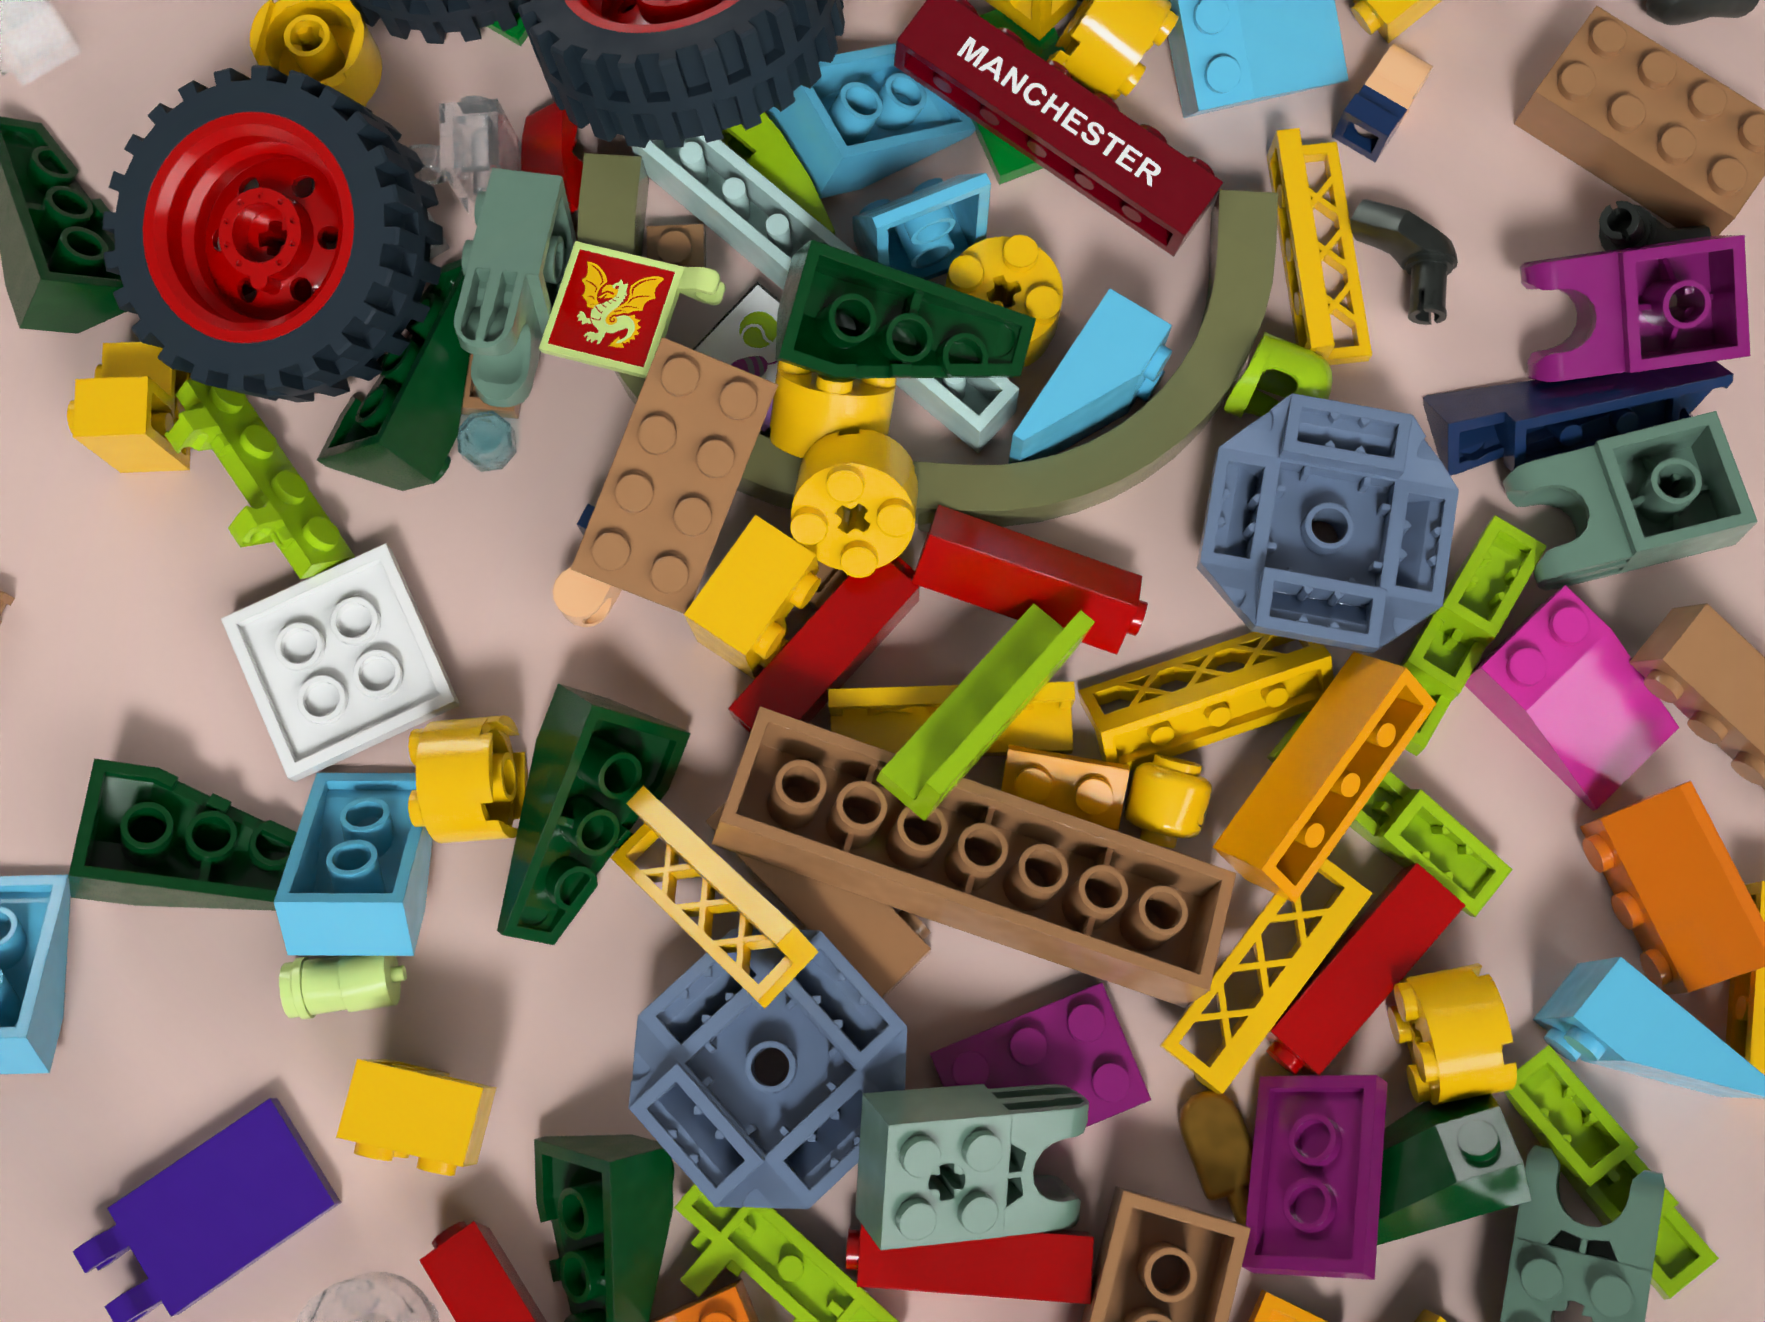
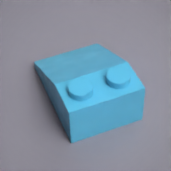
M1168 0L1172 3L1170 10L1179 16L1176 25L1168 35L1183 118L1349 81L1335 0Z
M896 43L836 54L831 63L820 61L819 67L822 76L810 89L802 85L793 92L795 102L782 112L775 107L766 111L808 173L820 199L863 189L971 136L976 130L970 117L894 66Z
M987 173L962 174L945 181L941 178L930 179L917 186L909 195L893 201L880 199L868 204L858 215L852 217L854 242L860 256L925 280L948 273L950 264L955 258L971 245L986 239L991 182Z
M1109 288L1013 433L1008 464L1056 455L1126 415L1138 397L1147 402L1165 374L1163 368L1172 354V350L1165 346L1172 325Z
M416 773L316 774L274 899V906L287 955L414 956L425 913L432 849V837L429 835L426 827H414L408 812L409 795L412 790H416Z
M68 874L0 876V1074L50 1073L64 1016L71 897Z
M1622 957L1578 963L1533 1019L1547 1031V1034L1544 1036L1546 1043L1557 1053L1572 1062H1576L1579 1058L1584 1062L1717 1097L1765 1099L1764 1074Z

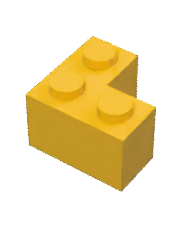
M142 342L103 343L102 364L97 365L94 378L75 379V399L69 402L67 408L69 429L73 434V438L120 473L190 470V447H185L180 453H176L166 438L165 433L174 426L179 419L178 415L182 411H186L175 395L183 383L191 379V373L171 369L158 359V355L163 348Z
M755 515L684 613L696 640L755 679L762 669L789 642L785 639L789 632L785 618L794 605L799 609H803L817 591L821 582V578L816 576L819 571L817 555Z
M357 1059L336 1138L356 1142L353 1153L359 1156L392 1161L393 1157L409 1158V1155L419 1157L416 1168L431 1173L455 1176L457 1166L466 1167L478 1163L497 1087L450 1077V1073L391 1059Z

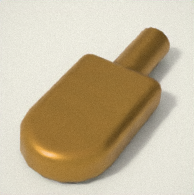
M1212 1090L1197 1092L1189 1097L1181 1107L1178 1119L1181 1136L1206 1198L1211 1201H1217L1226 1197L1235 1221L1246 1226L1253 1152L1252 1140L1240 1110L1232 1099L1224 1093L1216 1094Z

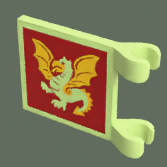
M575 241L539 350L545 354L646 379L662 337H666L679 294L681 293L702 303L716 306L723 299L726 290L725 284L720 281L719 273L710 268L683 267Z

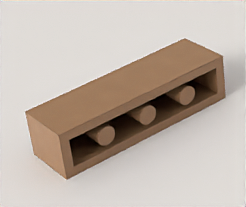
M1708 603L1672 608L1629 663L1645 677L1644 685L1653 695L1665 702L1673 703L1689 718L1687 724L1697 736L1709 743L1716 744L1732 759L1731 766L1736 773L1747 781L1760 785L1765 790V657Z
M726 802L706 820V823L714 832L717 830ZM735 853L807 930H820L882 999L931 953V948L924 942L931 932L915 914L903 910L897 914L889 905Z

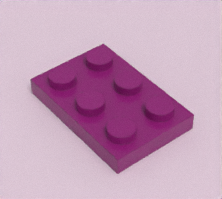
M1103 983L1089 987L930 1053L943 1087L984 1084L988 1089L1043 1084L1065 1085L1077 1091L1089 1101L1086 1127L1151 1101V1097Z
M1378 1075L1260 1076L1246 1226L1251 1229L1243 1258V1268L1260 1274L1375 1280L1388 1082Z

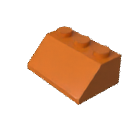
M1691 781L1640 799L1580 826L1585 836L1582 842L1584 853L1592 867L1599 873L1603 872L1614 894L1611 897L1614 913L1626 929H1632L1643 951L1640 954L1642 968L1648 979L1657 987H1661L1663 992L1667 995L1690 993L1765 967V922Z

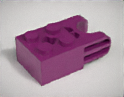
M1714 235L1525 262L1520 266L1521 283L1526 289L1560 290L1570 297L1575 304L1577 312L1576 326L1563 343L1553 348L1531 353L1527 360V372L1530 379L1557 382L1751 356L1745 235ZM1676 295L1677 305L1669 308L1671 296Z

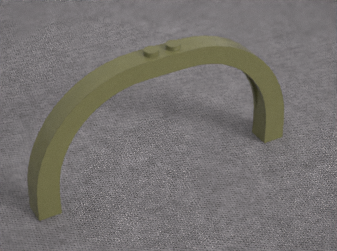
M584 153L578 206V242L642 257L649 180L641 156ZM1219 190L1211 213L1209 279L1206 306L1200 330L1182 364L1150 401L1114 429L1088 443L1056 455L1032 461L1002 465H965L913 461L918 481L915 524H918V529L929 532L938 504L1001 527L1043 522L1074 514L1118 496L1143 482L1174 459L1204 429L1224 403L1246 363L1263 322L1273 284L1277 242L1278 193ZM615 371L628 396L636 404L645 378ZM759 434L737 491L774 506L791 510L799 468L803 458L782 451L771 443L770 438Z

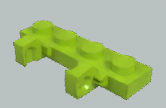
M192 379L186 380L175 395L186 411H182L178 415L179 419L170 431H166L165 436L176 453H180L185 447H191L197 451L213 450L250 505L245 506L228 527L240 548L275 542L300 579L313 577L355 558V555L340 535L338 528L331 522L309 490L305 480L298 474L277 443L274 435L268 430L246 398V395L205 385Z
M695 1184L674 1207L700 1231L691 1244L702 1254L680 1279L697 1297L703 1294L712 1281L726 1267L736 1277L742 1271L746 1272L795 1317L792 1322H900L862 1287H857V1283L774 1208L714 1207Z

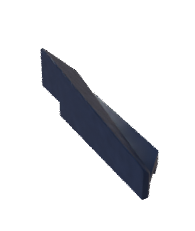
M1717 361L1557 382L1530 380L1431 394L1423 397V406L1439 459L1450 476L1504 457V465L1512 472L1517 466L1534 460L1594 446L1598 440L1693 417L1691 412L1713 389L1720 387L1727 389L1731 385L1734 374Z

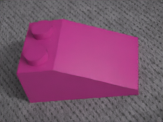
M1566 585L1542 602L1474 668L1465 684L1592 811L1597 810L1679 729V726L1661 700L1645 687L1643 682L1645 677L1629 663L1632 658L1612 629Z

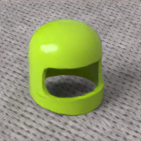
M1264 332L1248 368L1229 394L1224 410L1226 413L1239 418L1244 413L1262 417L1271 408L1280 403V401L1257 389L1285 398L1293 393L1328 400L1333 382L1332 370L1328 362L1314 351Z

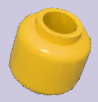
M1155 754L1153 762L1142 763L1136 767L1125 806V816L1133 825L1142 828L1141 840L1162 847L1175 848L1178 838L1190 839L1200 834L1212 793L1211 782L1206 777L1200 775L1201 765L1172 756Z

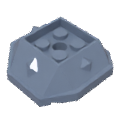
M1292 393L1271 408L1268 413L1248 425L1218 448L1214 459L1196 568L1252 632L1375 653L1443 606L1459 489L1442 461L1425 441L1426 435L1412 414ZM1317 521L1330 524L1337 533L1338 542L1325 543L1320 541L1314 535L1311 524Z
M739 929L730 930L722 939L738 937ZM753 929L752 936L761 935V933L757 929ZM799 930L819 952L765 1009L706 952L638 1015L633 1078L628 1108L714 1207L811 1208L859 1161L863 1093L905 1090L907 1025L820 930ZM777 948L751 950L749 976L759 984L785 955ZM737 952L727 953L736 962ZM769 1048L781 1050L789 1061L787 1077L776 1086L764 1084L759 1080L755 1072L757 1057Z

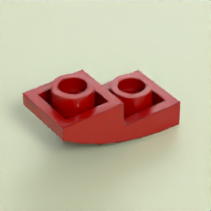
M554 102L527 116L525 119L521 145V171L562 176L572 215L578 210L583 169V162L572 153L577 142L576 133L578 127L569 121L566 110H560Z

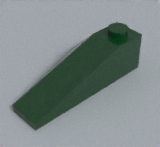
M462 259L442 266L438 285L430 283L421 296L420 303L431 308L423 323L413 319L409 321L405 328L410 332L406 338L410 341L407 348L400 356L392 353L381 355L377 362L383 369V372L380 373L381 376L363 402L352 397L341 412L317 458V461L325 467L400 491L434 484L446 473L451 462V457L448 454L458 436L470 353L461 348L454 328V316L465 277L462 272Z
M562 684L557 685L535 743L497 928L501 935L555 945L597 888V874L617 848L619 849L633 835L630 830L639 819V816L626 803L643 786L661 801L670 788L691 733L611 699Z
M94 758L68 875L71 898L134 906L276 911L274 899L297 832L272 820L265 822L231 806V801L214 793L209 796L178 781V776L163 769Z
M1492 1094L1439 1105H1433L1430 1101H1427L1385 1128L1377 1245L1532 1201L1523 1160L1502 1110Z

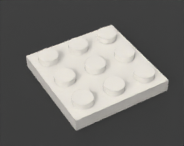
M386 543L221 618L287 778L294 782L460 706L394 553Z

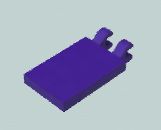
M269 1098L108 1207L107 1209L116 1225L80 1245L73 1251V1254L84 1273H89L95 1268L98 1271L105 1268L130 1249L134 1253L148 1279L104 1306L113 1322H136L162 1303L172 1317L181 1314L338 1206L341 1201L278 1098Z

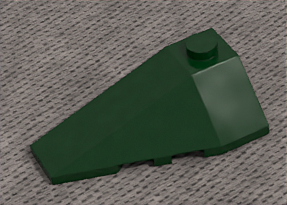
M0 116V254L5 286L19 328L78 334L127 312L119 309L113 295L114 291L124 287L121 276L106 271L103 254L104 252L115 251L114 233L102 229L104 211H111L100 198L90 199L75 179L78 169L42 123Z
M811 239L795 252L792 257L777 311L776 360L833 379L1017 378L1021 376L1036 318Z
M633 1134L544 1136L534 1139L536 1204L540 1223L549 1220L552 1222L559 1258L549 1261L553 1282H562L571 1315L564 1322H649L673 1213L674 1165L671 1156L658 1141Z

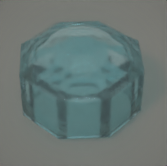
M494 411L472 413L459 427L457 436L458 452L464 460L480 472L503 469L517 453L513 427Z

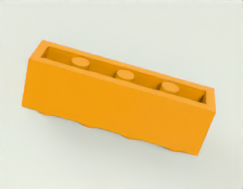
M1353 652L1213 845V848L1245 880L1295 903L1437 703L1406 667Z

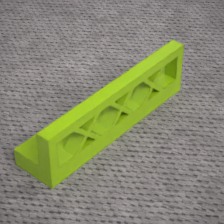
M1033 603L884 766L876 781L925 821L1072 656L1095 621L1080 610L1067 626L1063 628Z

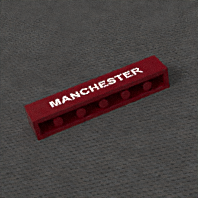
M926 0L896 41L894 60L896 68L1173 257L1209 209L1223 184V181L1215 176L1211 167L1204 161L1192 156L1186 157L1168 145L1165 137L1157 129L1147 124L1139 125L1121 113L1117 104L1110 97L1100 92H1090L1074 81L1064 66L1053 60H1043L1027 49L1021 38L1014 32L1006 28H996L981 18L976 9L967 0Z

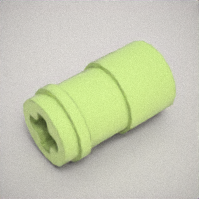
M327 956L314 959L300 957L295 958L293 962L284 963L281 966L279 974L280 998L288 1018L300 1017L301 1019H311L316 1014L342 1010L356 1012L395 1006L400 1000L401 981L407 979V973L404 965H398L396 956Z

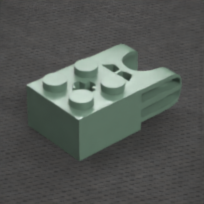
M492 168L486 191H479L476 197L474 217L477 228L474 240L467 239L463 246L462 272L465 277L454 316V328L461 348L473 354L471 378L477 396L490 406L512 407L523 403L532 390L541 353L539 346L574 243L577 240L562 176Z
M1717 411L1598 440L1594 446L1534 460L1517 466L1503 481L1507 498L1516 507L1550 505L1561 509L1570 516L1575 526L1576 538L1569 543L1546 551L1533 570L1537 586L1545 591L1733 546L1758 522Z
M984 1084L863 1093L855 1215L880 1250L1070 1229L1076 1226L1079 1221L1081 1199L1058 1177L1052 1175H1033L1036 1161L1046 1148L1060 1140L1077 1137L1084 1133L1088 1122L1089 1101L1077 1091L1058 1084L988 1089Z
M1534 1145L1527 1155L1525 1166L1532 1201L1519 1204L1500 1322H1555V1311H1565L1569 1306V1301L1582 1304L1584 1306L1582 1316L1592 1317V1322H1645L1665 1190L1663 1174L1650 1170L1641 1172L1633 1178L1627 1205L1617 1219L1601 1227L1586 1226L1575 1221L1566 1212L1561 1202L1559 1192L1561 1163L1550 1148Z

